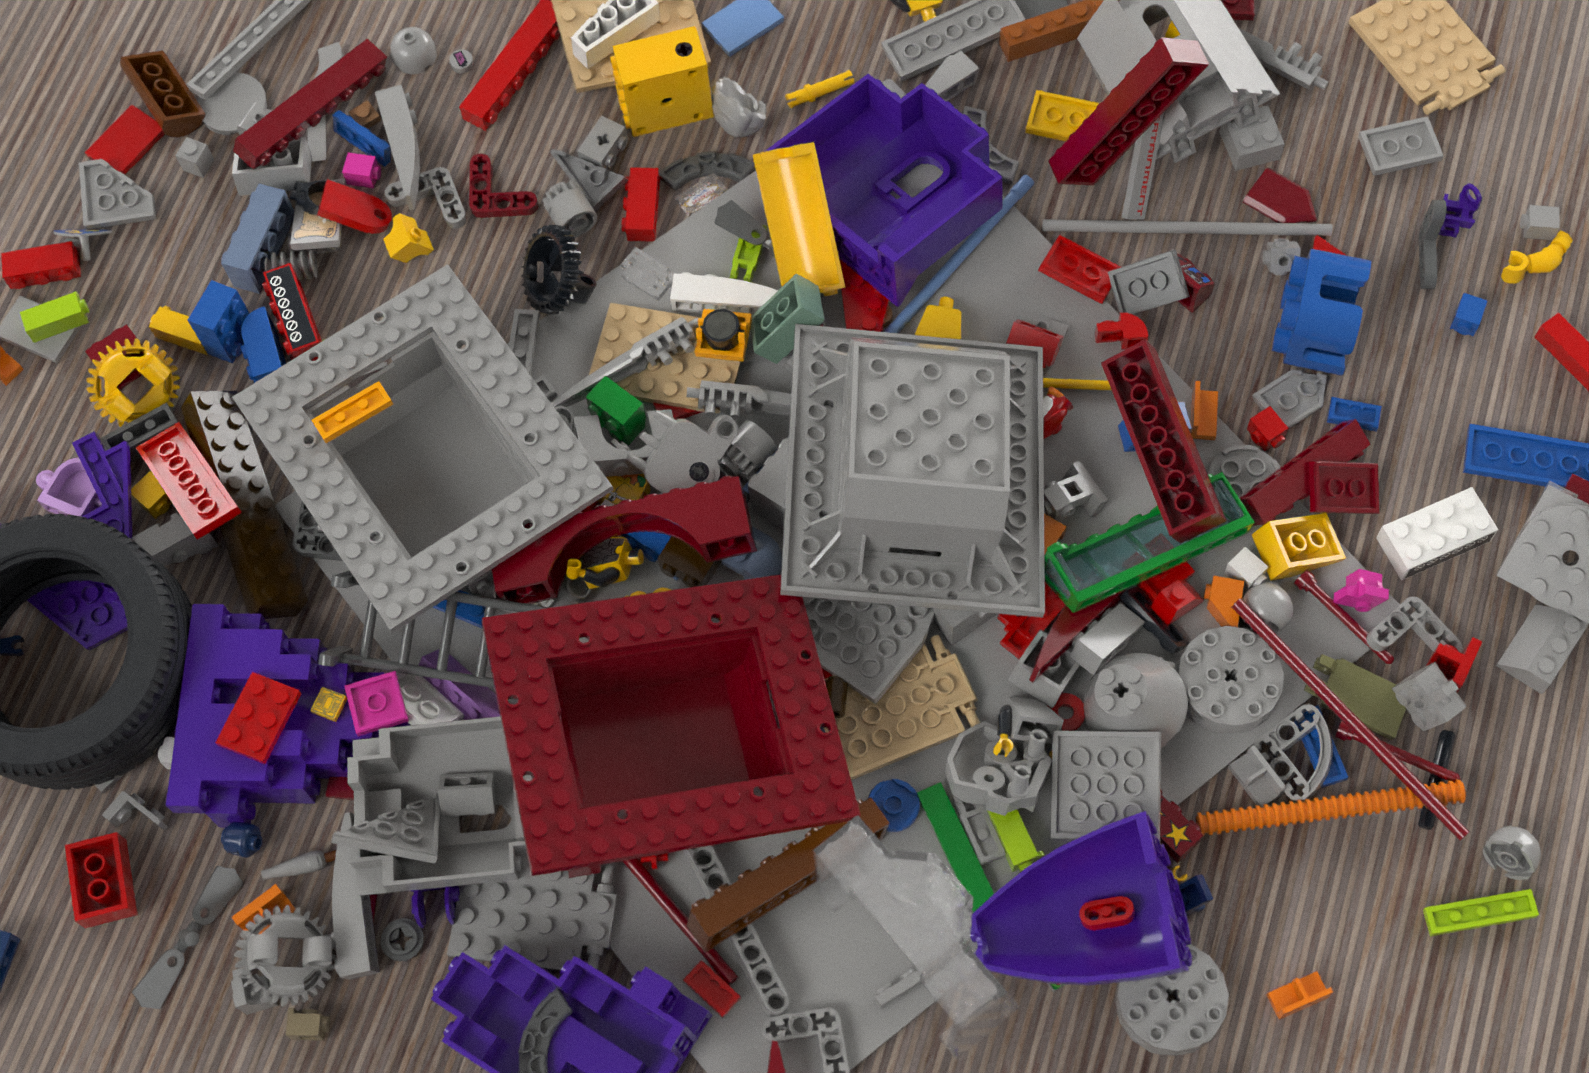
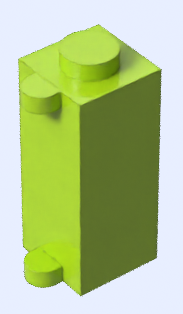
M76 291L21 311L20 315L26 333L35 343L89 323L86 313L90 311L85 299L80 300Z
M1017 809L1008 812L1006 816L987 810L1005 850V857L1012 872L1017 870L1022 872L1025 868L1045 856L1043 851H1036Z

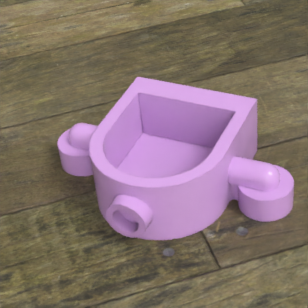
M79 458L65 461L54 473L50 470H44L36 477L37 485L43 490L37 501L48 512L64 514L65 516L68 514L84 516L102 506Z

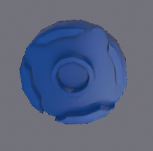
M891 779L878 783L871 790L868 798L871 797L889 821L887 832L903 831L916 821L920 811V803L916 790L909 783L899 779Z

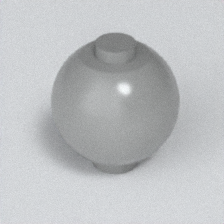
M1266 582L1255 585L1242 598L1274 633L1282 631L1289 624L1293 614V604L1288 593L1279 584ZM1243 620V622H1244L1245 625L1250 629V631H1252V632H1254L1255 634H1257V633Z

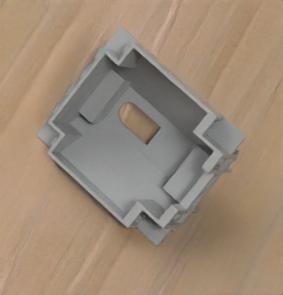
M1104 0L1077 39L1088 56L1092 70L1107 96L1125 78V75L1138 64L1141 57L1146 55L1154 46L1156 39L1148 27L1168 16L1180 33L1174 39L1198 41L1209 63L1208 67L1165 110L1156 159L1169 153L1174 162L1177 163L1196 153L1194 139L1233 119L1239 129L1261 118L1259 105L1280 95L1221 0Z
M500 717L379 729V738L353 740V757L347 758L348 785L354 791V825L366 820L371 822L378 819L379 815L394 809L397 811L406 808V805L415 801L433 798V795L438 793L440 775L493 772L496 805L508 807L512 814L510 823L503 829L460 833V816H441L440 811L438 857L435 864L349 847V863L355 869L356 896L551 876V873L538 876L531 875ZM530 775L523 777L526 781L533 780V777Z

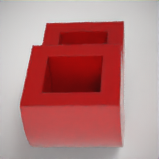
M1120 312L1117 322L1106 320L1096 324V343L1120 341L1121 350H1126L1144 339L1148 341L1146 325L1140 318L1130 313Z

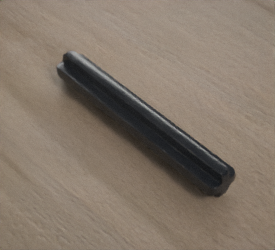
M1448 730L1441 731L1433 763L1448 769L1455 740L1454 732ZM1430 773L1428 786L1431 783L1439 785V782H1445V779ZM1425 806L1422 807L1418 826L1431 830L1434 827L1436 816Z

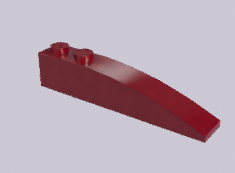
M1108 563L1102 568V571L1108 577L1119 573ZM1093 571L1088 578V582L1086 584L1081 582L1075 590L1077 592L1102 580ZM1128 588L1074 613L1066 605L1054 622L1036 658L1029 681L1034 683L1073 646L1072 642L1081 632L1085 634L1094 620L1099 621L1108 608L1112 609L1121 600L1120 596Z

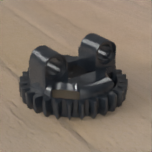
M544 225L542 228H538L537 233L532 234L533 239L528 241L529 247L525 248L526 256L522 257L524 259V266H521L523 268L521 277L524 278L522 286L525 287L524 294L527 295V302L531 303L532 308L545 314H559V311H564V307H569V302L587 303L597 284L591 276L583 274L584 271L579 270V265L582 263L580 261L581 251L578 249L579 244L574 242L575 235H571V230H566V227L561 225ZM538 261L544 264L542 283L537 282ZM553 271L561 272L559 282L556 276L554 275Z

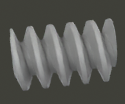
M310 249L308 257L305 256L303 250H300L299 257H296L294 251H291L290 257L287 258L285 252L282 251L280 259H277L275 252L271 253L270 259L265 258V272L291 263L299 281L304 277L307 280H311L313 275L315 278L318 276L317 259L312 249Z

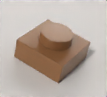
M368 100L348 112L349 116L364 128L369 129L381 121L379 114Z

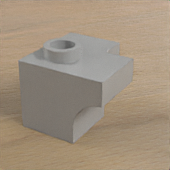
M243 968L232 971L234 980L231 981L236 1009L248 1015L278 1006L277 1001L274 1005H270L271 997L269 996L260 1001L262 995L260 991L251 995L254 986L251 984L244 987L248 980L247 977L238 978V975L244 970ZM264 975L259 976L266 983L263 987L268 989L271 986L269 979Z

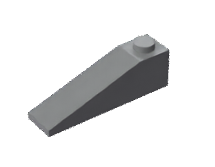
M959 51L954 55H949L943 61L925 86L935 90L943 100L949 101L976 83L979 67L962 51Z

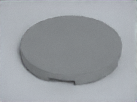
M235 72L207 100L198 97L197 101L206 113L203 120L205 126L221 135L237 133V126L246 116L254 102L261 104L267 109L266 93L260 82L248 74Z
M1235 445L1222 450L1214 458L1207 474L1214 476L1223 472L1240 498L1278 470L1280 466L1275 459L1273 460L1268 454L1259 450V447ZM1221 482L1215 492L1218 501L1232 515L1243 517Z

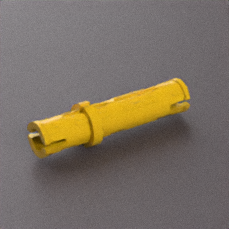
M847 70L816 84L804 85L803 89L785 95L786 101L796 98V100L787 104L790 108H793L807 101L811 103L815 101V98L853 85L855 83L854 78L844 81L845 78L853 75L850 70Z

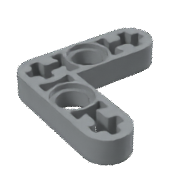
M437 167L420 173L419 183H423L425 186L422 190L418 191L416 201L435 194L446 224L454 229L464 226L467 220L466 214L449 171L446 168ZM440 176H442L445 183L443 187H441L438 180ZM400 181L387 186L385 197L391 206L400 207L407 204ZM398 192L399 197L395 198L393 193ZM445 194L454 195L450 202L441 200ZM453 208L458 216V219L455 220L450 211Z
M1415 596L1403 601L1367 634L1366 638L1370 648L1375 651H1383L1411 627L1433 652L1439 643L1452 645L1460 653L1462 652V644L1459 639L1420 598ZM1413 606L1415 611L1407 616L1405 612ZM1391 618L1399 620L1402 628L1399 630L1394 628L1391 624ZM1425 623L1434 626L1436 630L1434 635L1427 632ZM1385 631L1388 635L1380 642L1377 637ZM1442 636V639L1438 642L1436 639Z
M825 1007L773 1016L763 1022L761 1032L763 1038L768 1043H771V1041L784 1043L818 1037L824 1073H834L833 1063L827 1065V1061L836 1062L842 1058L844 1063L838 1062L840 1073H850L839 1013L835 1009ZM830 1014L831 1018L836 1019V1021L832 1022V1027L826 1028L824 1023L817 1024L818 1030L813 1031L811 1016H816V1021L824 1020V1015ZM799 1018L806 1019L809 1023L808 1030L804 1033H798L793 1029L794 1022ZM789 1020L788 1027L791 1035L786 1036V1030L778 1031L777 1037H772L771 1033H766V1030H769L771 1027L770 1024L774 1023L777 1028L785 1027L783 1021ZM829 1041H836L841 1046L840 1052L835 1056H830L825 1052V1045Z

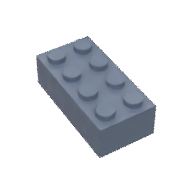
M258 184L256 190L252 192L249 200L250 203L246 211L241 215L237 231L233 232L231 244L228 250L223 253L221 264L234 287L258 294L262 291V283L266 282L263 274L265 272V258L270 259L272 252H275L276 256H278L294 221L295 213L285 190L263 184Z

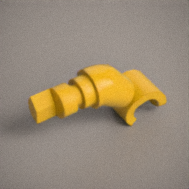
M1560 230L1550 245L1543 248L1540 252L1526 256L1521 252L1511 251L1508 260L1509 265L1503 268L1502 280L1509 284H1515L1523 280L1526 271L1529 273H1549L1555 270L1562 262V256L1569 249L1573 241L1568 233Z

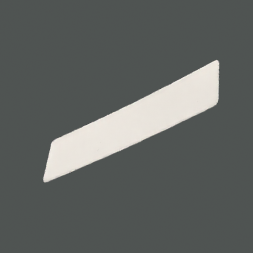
M325 115L315 127L310 126L307 129V140L312 161L326 160Z

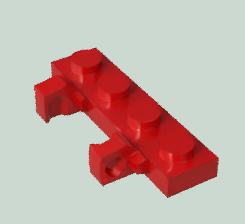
M1066 567L1063 568L1075 589L1081 582L1085 583ZM1058 574L1056 577L1050 575L1059 587L1068 594L1067 596L1070 597V592L1060 575ZM1046 582L1045 613L1043 617L998 614L997 619L1006 626L1004 631L1007 633L1000 641V645L1018 659L1021 658L1039 630L1045 631L1066 606Z

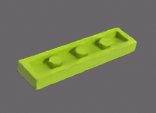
M1532 889L1430 906L1423 909L1430 936L1532 919L1539 916Z

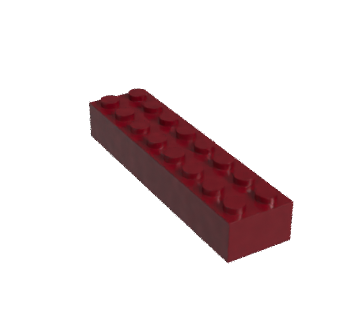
M1161 37V39L1155 42L1150 51L1141 57L1138 64L1125 75V78L1111 90L1103 102L1097 105L1091 115L1083 120L1079 128L1069 136L1068 140L1048 160L1058 184L1092 186L1096 184L1135 141L1208 67L1209 63L1198 41Z
M1144 339L1101 362L1169 535L1181 544L1226 522L1227 520L1156 349Z

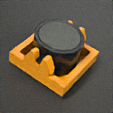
M703 309L702 318H698L699 328H696L695 356L744 362L752 315L750 313L732 312L726 309Z

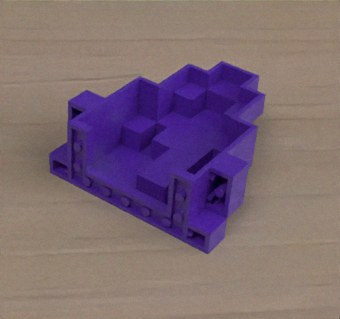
M193 604L166 806L173 813H205L219 828H225L232 822L251 824V820H254L256 815V806L253 803L315 804L316 795H319L321 790V783L318 779L348 777L347 758L353 757V740L379 738V730L357 736L348 699L336 722L313 714L311 708L321 688L324 687L347 697L345 685L385 673L353 672L348 664H338L336 666L318 664L320 653L328 650L320 639L288 638L283 629H272L262 614L230 613L224 604ZM252 672L295 688L302 693L266 764L232 752L215 743ZM405 722L388 728L412 725H410L408 722Z
M504 945L502 950H497L493 955L490 968L485 967L464 952L460 956H456L451 961L448 967L449 972L444 980H440L435 985L431 998L432 1001L457 1017L455 1021H451L445 1028L443 1033L445 1037L442 1042L489 1073H519V1047L523 1031L526 1029L537 1006L557 987L567 1000L573 1013L560 1024L553 1035L548 1051L547 1063L549 1073H677L713 1016L709 1010L681 994L673 983L646 966L642 972L638 971L634 975L630 983L632 987L628 990L575 955L571 961L568 960L563 965L560 971L562 976L560 979H557L506 945Z

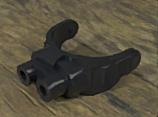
M316 180L311 183L296 181L289 199L297 201V205L302 206L305 212L317 215L319 206L311 201L309 195L323 191L326 180Z

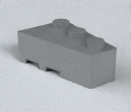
M178 512L171 515L172 520L160 526L157 523L132 537V540L163 566L174 562H183L190 556L198 553H207L212 548L218 546L214 530L197 540Z

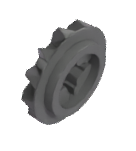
M405 918L394 920L382 932V950L386 956L394 961L407 962L409 959L417 957L418 952L423 948L424 934L413 920ZM401 930L406 938H411L410 941L406 942L405 950L400 944H395L400 939Z

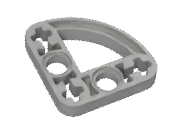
M1305 704L1254 742L1259 752L1262 751L1261 745L1263 743L1266 745L1272 744L1270 750L1277 758L1272 761L1265 752L1262 753V756L1267 762L1272 761L1270 766L1274 771L1279 763L1284 762L1289 765V773L1283 777L1278 776L1283 783L1293 778L1299 787L1305 786L1302 790L1304 794L1300 797L1298 794L1293 796L1294 788L1289 782L1286 784L1284 792L1295 803H1297V800L1305 802V799H1310L1319 790L1328 775L1333 754L1332 738L1325 719L1314 705ZM1306 711L1310 714L1315 712V714L1313 715V722L1310 723L1309 721H1304L1302 724H1300L1303 728L1301 732L1299 731L1297 725L1294 722H1292L1294 719H1296L1298 723L1304 720L1305 717L1303 713ZM1285 726L1293 727L1295 730L1294 736L1289 740H1284L1280 737V731ZM1317 728L1320 739V756L1317 767L1307 782L1284 752Z

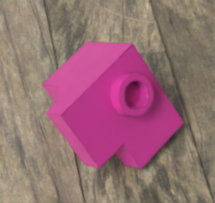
M1358 569L1346 576V586L1334 593V603L1353 607L1359 612L1371 611L1372 608L1389 599V589H1384L1382 585V574Z

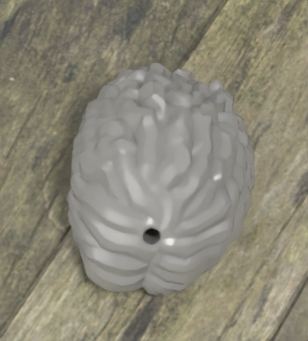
M719 78L714 82L712 86V108L715 119L723 130L735 138L750 136L758 132L766 120V104L761 100L757 103V100L751 93H746L736 81H732L729 78Z

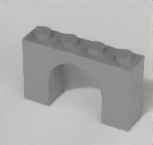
M671 409L659 410L673 418ZM647 411L645 431L647 434H651L660 440L668 427L654 418L653 415L656 411ZM598 415L573 417V434L605 477L644 474L643 471L627 461L626 457L631 453L646 461L654 448L648 444L640 449L630 451L615 448L604 439Z

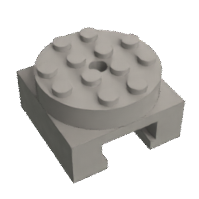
M1549 480L1500 565L1496 576L1529 592L1543 604L1561 609L1589 624V504L1578 499L1577 494ZM1569 550L1575 551L1579 556L1578 560L1566 564L1563 554Z

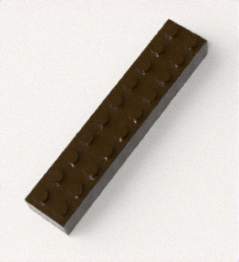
M191 391L181 406L190 438L241 511L239 515L222 524L220 529L248 614H262L264 619L297 616L308 602L246 417L232 398L237 394V391Z

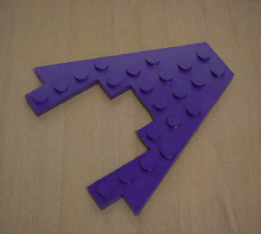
M93 431L72 442L102 506L82 517L105 523L132 539L130 446L126 441H123L106 451L98 434ZM94 581L60 583L44 589L27 600L88 650H92L128 630L123 604L114 588L105 583Z

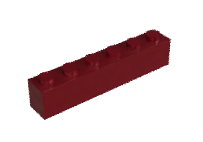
M1357 419L1339 423L1239 498L1254 520L1253 526H1263L1269 521L1276 520L1275 517L1278 514L1291 510L1294 507L1293 503L1295 501L1302 500L1310 495L1309 462H1348L1364 454L1363 450L1371 444Z

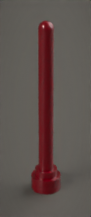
M1305 570L1293 584L1301 591L1304 590L1306 593L1309 591L1370 648L1366 640L1368 632L1337 603H1334V600L1316 584L1315 575L1310 570ZM1370 648L1386 664L1394 662L1393 655L1386 649L1375 651Z
M1341 721L1336 732L1335 738L1340 739L1344 742L1345 740L1351 741L1353 739L1365 745V743L1343 721ZM1380 740L1403 762L1447 781L1451 780L1453 783L1460 779V775L1456 772Z

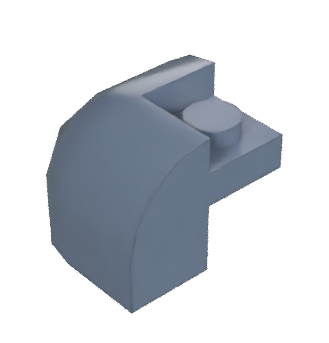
M753 526L757 551L721 560L724 566L744 576V580L780 575L782 570V551L778 543L768 534Z

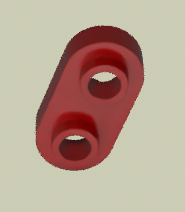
M1117 896L1085 903L1080 908L1079 916L1082 925L1086 929L1101 930L1129 924L1135 917V909L1129 898ZM1119 912H1125L1124 915H1117ZM1094 916L1099 917L1097 920H1090Z

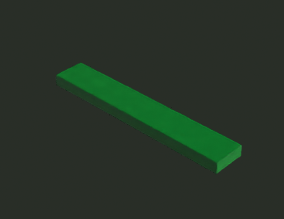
M940 782L917 792V795L972 913H974L994 892Z

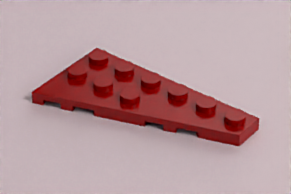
M840 260L845 287L841 288L846 329L882 332L890 300Z

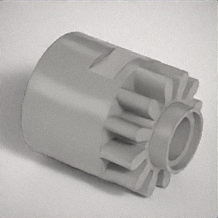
M570 180L566 184L562 181L553 185L545 193L547 197L543 198L542 201L554 224L565 226L566 230H571V235H575V238L588 232L595 225L597 214L577 182L573 183Z
M745 420L738 427V432L720 459L722 461L719 465L727 475L739 476L744 481L749 480L764 464L766 459L777 449L776 444L761 427L749 420Z

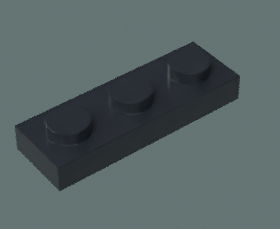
M1138 586L1126 590L1120 596V599L1125 603V607L1144 621L1143 627L1159 640L1163 649L1173 654L1183 650L1190 643L1173 624L1167 626L1151 608L1153 602Z

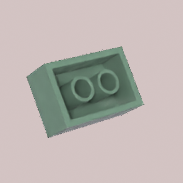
M795 274L752 315L750 329L754 353L777 364L794 349L796 324L820 326L825 319L818 285Z

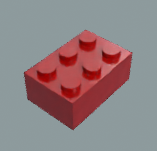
M118 832L65 845L75 922L84 928H89L138 915L127 840Z

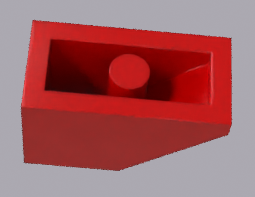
M1178 579L1160 591L1151 608L1169 626L1203 603L1204 599L1188 581Z

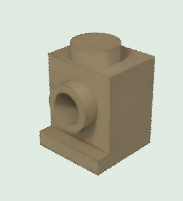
M288 1008L287 1037L291 1040L324 1041L325 1033H328L330 1029L329 1016H323L319 1014L318 1010L303 1009L302 1013H300L295 1008Z

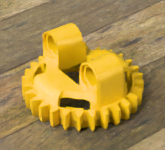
M135 338L134 345H131L128 339H125V346H121L118 341H115L116 349L113 350L107 345L108 354L105 355L102 352H98L102 360L100 362L92 360L97 368L88 369L89 373L94 375V377L86 378L88 383L93 384V386L86 389L88 393H95L89 397V400L91 402L98 401L94 405L95 410L103 408L100 413L101 417L104 418L110 414L108 418L110 423L117 419V424L121 427L124 421L128 424L165 403L170 407H174L170 398H178V395L173 390L180 389V386L174 383L180 377L172 373L178 369L175 365L169 366L173 362L171 357L163 359L167 354L165 350L157 353L159 349L157 344L149 348L150 342L147 340L144 341L142 346H140V341ZM122 351H125L126 354L143 351L145 355L141 357H125ZM135 368L154 385L136 404L117 388ZM99 376L103 377L105 380V395L103 397L100 394V392H102V379L99 378Z

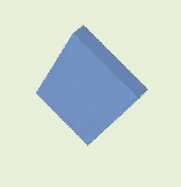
M736 0L703 21L702 27L730 57L784 22V16L769 0Z

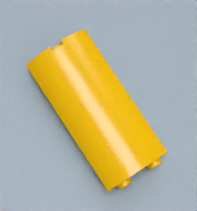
M814 142L752 154L781 286L785 285L795 274H798L818 285L820 293H823L824 296L837 294V289L844 288L845 284Z

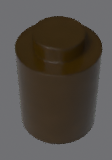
M828 677L825 683L834 717H844L848 684L843 682L841 677Z

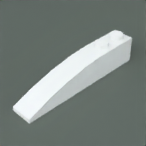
M688 272L674 273L670 301L673 311L699 312L703 311V309H726L732 312L750 313L753 315L778 290L747 281L717 277L713 274L702 276L693 275Z

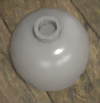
M407 27L398 31L390 44L392 61L403 73L419 74L425 71L424 68L435 63L437 57L435 43L429 33L421 28Z
M1506 826L1496 830L1488 838L1483 848V855L1493 869L1496 870L1498 865L1506 870L1508 873L1504 876L1516 880H1525L1530 878L1536 871L1541 858V848L1538 841L1529 831L1520 827Z

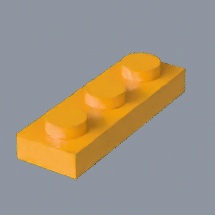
M378 381L312 419V422L324 442L328 443L392 406L393 402Z

